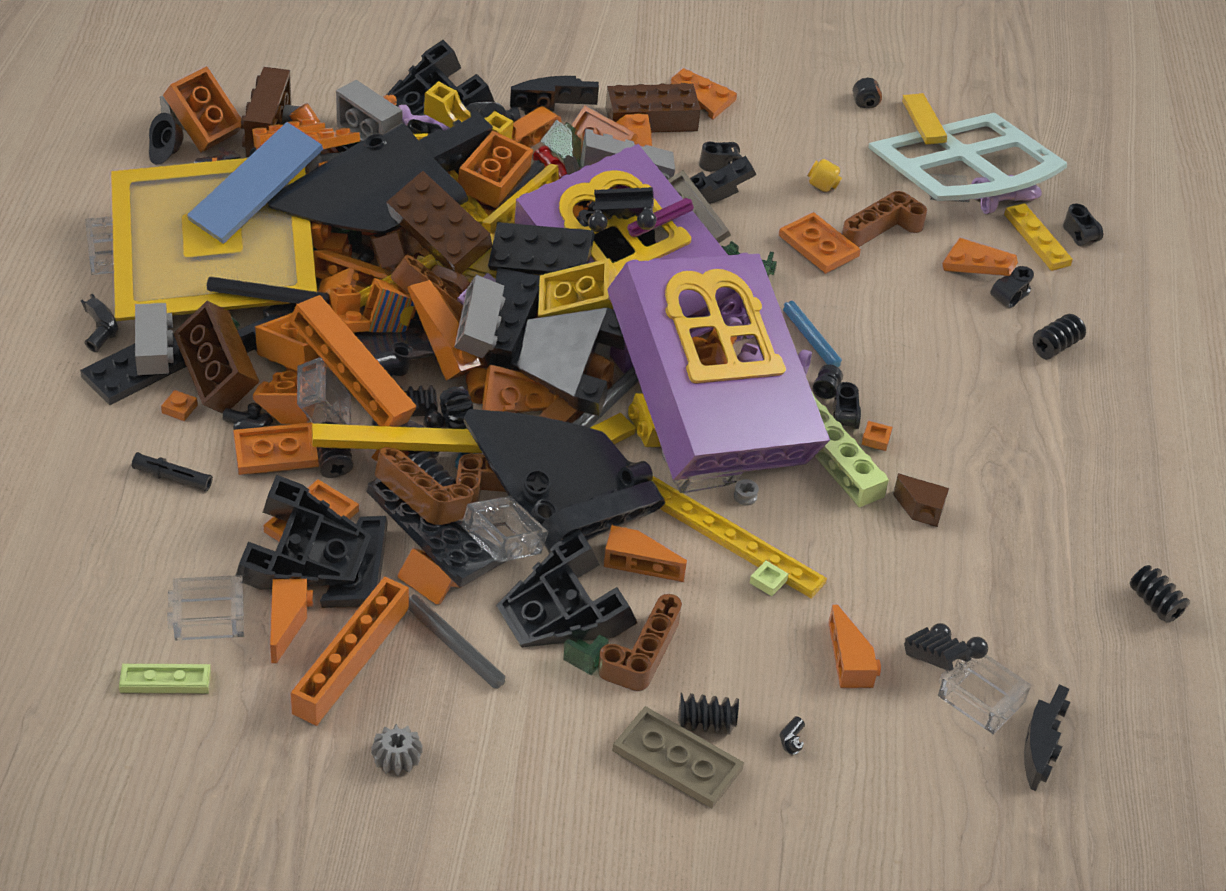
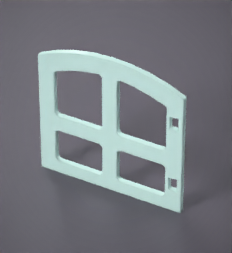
M995 112L942 125L947 134V142L939 144L947 149L944 151L910 159L895 149L923 142L919 131L871 142L868 147L937 201L977 199L1018 191L1041 183L1067 168L1066 161ZM985 126L992 128L1002 135L1001 137L968 145L963 144L952 136V134ZM1011 147H1019L1041 164L1015 176H1008L980 155ZM963 161L990 182L944 186L926 173L924 169Z

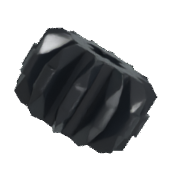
M463 386L448 388V390H443L440 395V406L446 426L449 429H466L463 418L467 411L473 409L474 406L468 390Z

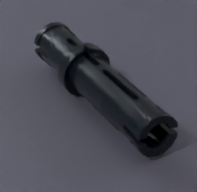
M137 452L132 459L131 466L133 469L151 473L153 477L158 479L164 477L204 491L210 489L213 481V476L210 474L169 463L167 459L162 457L156 459Z

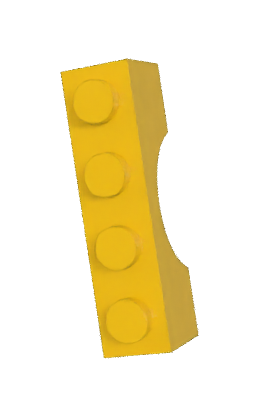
M438 81L425 92L424 114L451 128L456 120L459 119L463 122L471 117V112L464 107L456 90ZM495 111L485 118L493 126L492 131L512 139L513 121Z

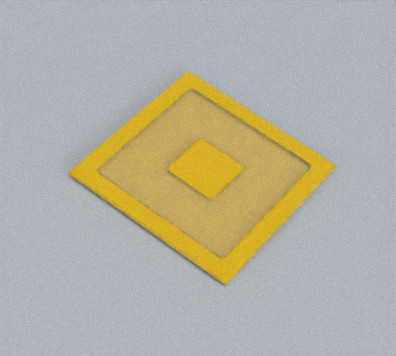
M248 158L111 171L115 320H135V304L166 303L167 313H172V316L193 314L207 300L226 310L289 304L288 302L208 291L206 284L210 276L317 292L310 221L273 210L266 203L224 244L189 221L187 214ZM305 167L284 187L306 175Z

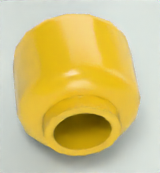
M821 159L819 162L816 160L807 175L810 177L809 183L823 192H828L831 188L836 190L842 177L838 176L840 174V167L826 159Z

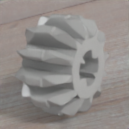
M395 724L391 730L384 726L382 734L375 735L371 753L376 767H383L385 774L395 770L398 776L401 770L410 773L412 766H418L422 753V744L419 741L418 733L411 732L409 726L399 729L398 725Z

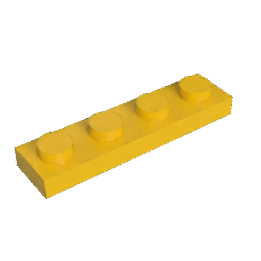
M1025 203L1005 208V217L1051 271L1071 266L1073 258Z

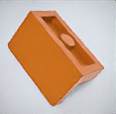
M412 548L397 575L403 582L438 605L442 603L450 587L461 588L421 549Z

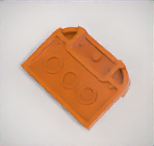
M315 118L302 119V124H299L298 121L288 122L322 144L323 149L360 142V132H350V128H340L334 132L333 128H325V122L315 123ZM271 125L269 130L266 128L252 129L256 150L283 125Z

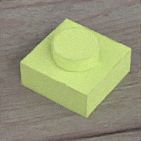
M765 561L751 575L750 584L773 596L787 581L788 573Z

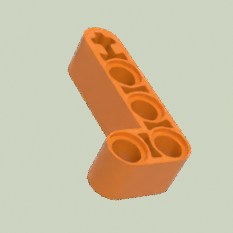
M541 106L513 123L512 140L531 148L554 134L560 128L561 117Z

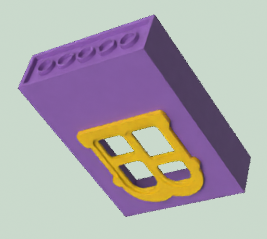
M637 144L630 148H624L621 152L610 157H604L601 161L590 166L587 165L577 172L565 175L555 182L545 184L535 191L521 195L516 199L515 224L591 230L589 226L584 227L578 222L573 214V207L586 200L595 202L594 190L612 189L619 185H625L630 188L653 187V213L683 198L641 146ZM693 211L661 225L669 237L649 247L644 246L637 237L630 236L627 229L629 224L637 221V216L629 219H618L613 215L612 219L607 218L608 224L606 229L611 226L617 227L635 250L634 254L613 263L618 272L630 260L649 261L655 258H660L661 260L676 257L695 258L700 255L712 257L720 254L728 256ZM593 242L589 263L607 259L595 242ZM722 287L716 291L715 298L723 321L730 317L737 318L745 314L739 294L735 290ZM684 290L679 294V304L686 318L710 316L707 304L699 293L693 290ZM714 328L689 329L691 338L699 337ZM627 345L624 350L611 347V358L623 374L626 373L633 366Z
M741 253L728 256L720 254L712 257L700 255L695 258L676 257L665 260L655 258L649 261L630 260L625 263L607 291L673 480L804 465L830 441L760 254ZM719 288H731L739 294L750 325L727 326L724 323L715 298L716 291ZM684 290H693L699 293L707 304L710 316L686 318L679 304V294ZM715 328L724 350L727 364L702 365L689 329ZM753 335L763 361L740 362L737 359L730 338Z

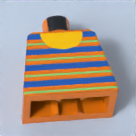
M374 278L362 314L370 321V330L368 332H405L411 319L421 321L410 294L397 285Z

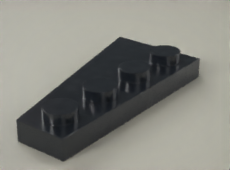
M497 268L496 283L504 285L502 296L505 297V302L498 315L501 316V322L495 331L497 342L492 351L488 350V353L513 358L527 320L530 319L539 298L540 276Z
M387 516L359 517L356 524L369 533L371 538L354 583L329 585L326 594L323 593L320 599L322 608L359 607L380 583L388 527Z

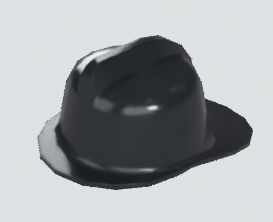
M168 113L158 114L151 122L149 128V159L155 165L163 164L171 154H175L184 139L183 129L179 124L175 123L174 118Z

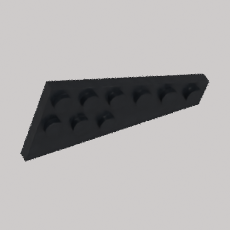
M379 479L368 483L366 492L459 587L468 584L508 561L511 551L460 520L443 525L429 523Z

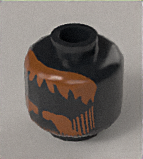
M869 77L862 78L852 88L853 97L858 107L874 108L881 103L882 91L875 79Z

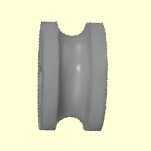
M748 479L738 481L734 492L736 502L741 505L754 504L758 496V485Z

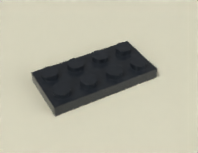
M497 222L488 267L493 271H497V268H503L528 274L544 275L588 264L595 234L593 230Z
M173 334V345H168V347H173L174 363H169V373L137 375L135 343L81 369L80 372L81 378L109 405H112L187 366Z

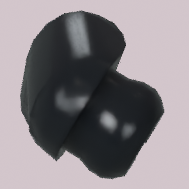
M355 239L350 241L349 244H352V251L360 255L358 260L370 263L374 259V253L370 246Z
M250 403L247 407L248 410L243 412L226 408L222 418L224 421L232 423L240 419L257 420L262 415L260 413L262 407L258 403Z
M263 413L257 420L240 419L235 421L233 430L268 427L273 422V419L267 413Z
M794 716L779 734L784 750L793 755L799 753L804 746L803 741L799 742L800 737L797 735L805 727V722L798 716Z

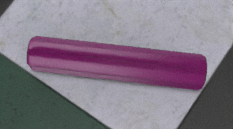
M685 198L654 212L657 218L654 228L693 211L692 200ZM637 221L627 226L630 236L633 237L650 231L641 229Z

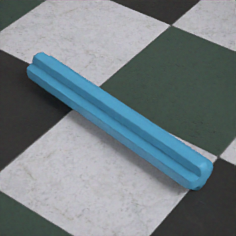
M792 300L785 302L783 311L826 364L840 367L842 359L799 306Z

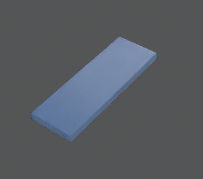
M286 122L187 214L189 221L224 244L323 150L322 144Z

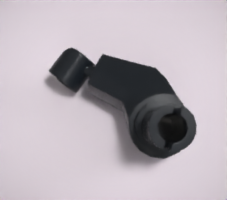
M90 294L91 299L88 301H83L82 299L80 301L85 312L89 313L95 320L96 329L84 343L89 350L98 352L108 338L116 337L119 328L110 309L98 298H95L94 294Z

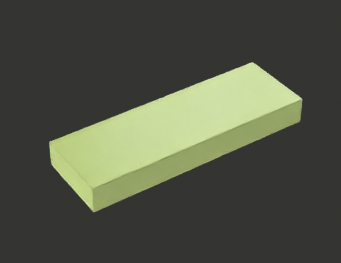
M122 664L119 691L120 693L209 694L211 665Z

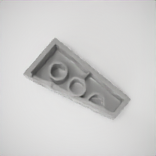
M585 128L580 169L597 163L604 157L617 154L624 148L634 146V141L627 139L625 142L613 139L612 135L605 133L603 136L594 134L593 130ZM649 145L641 146L667 180L674 176L673 152Z

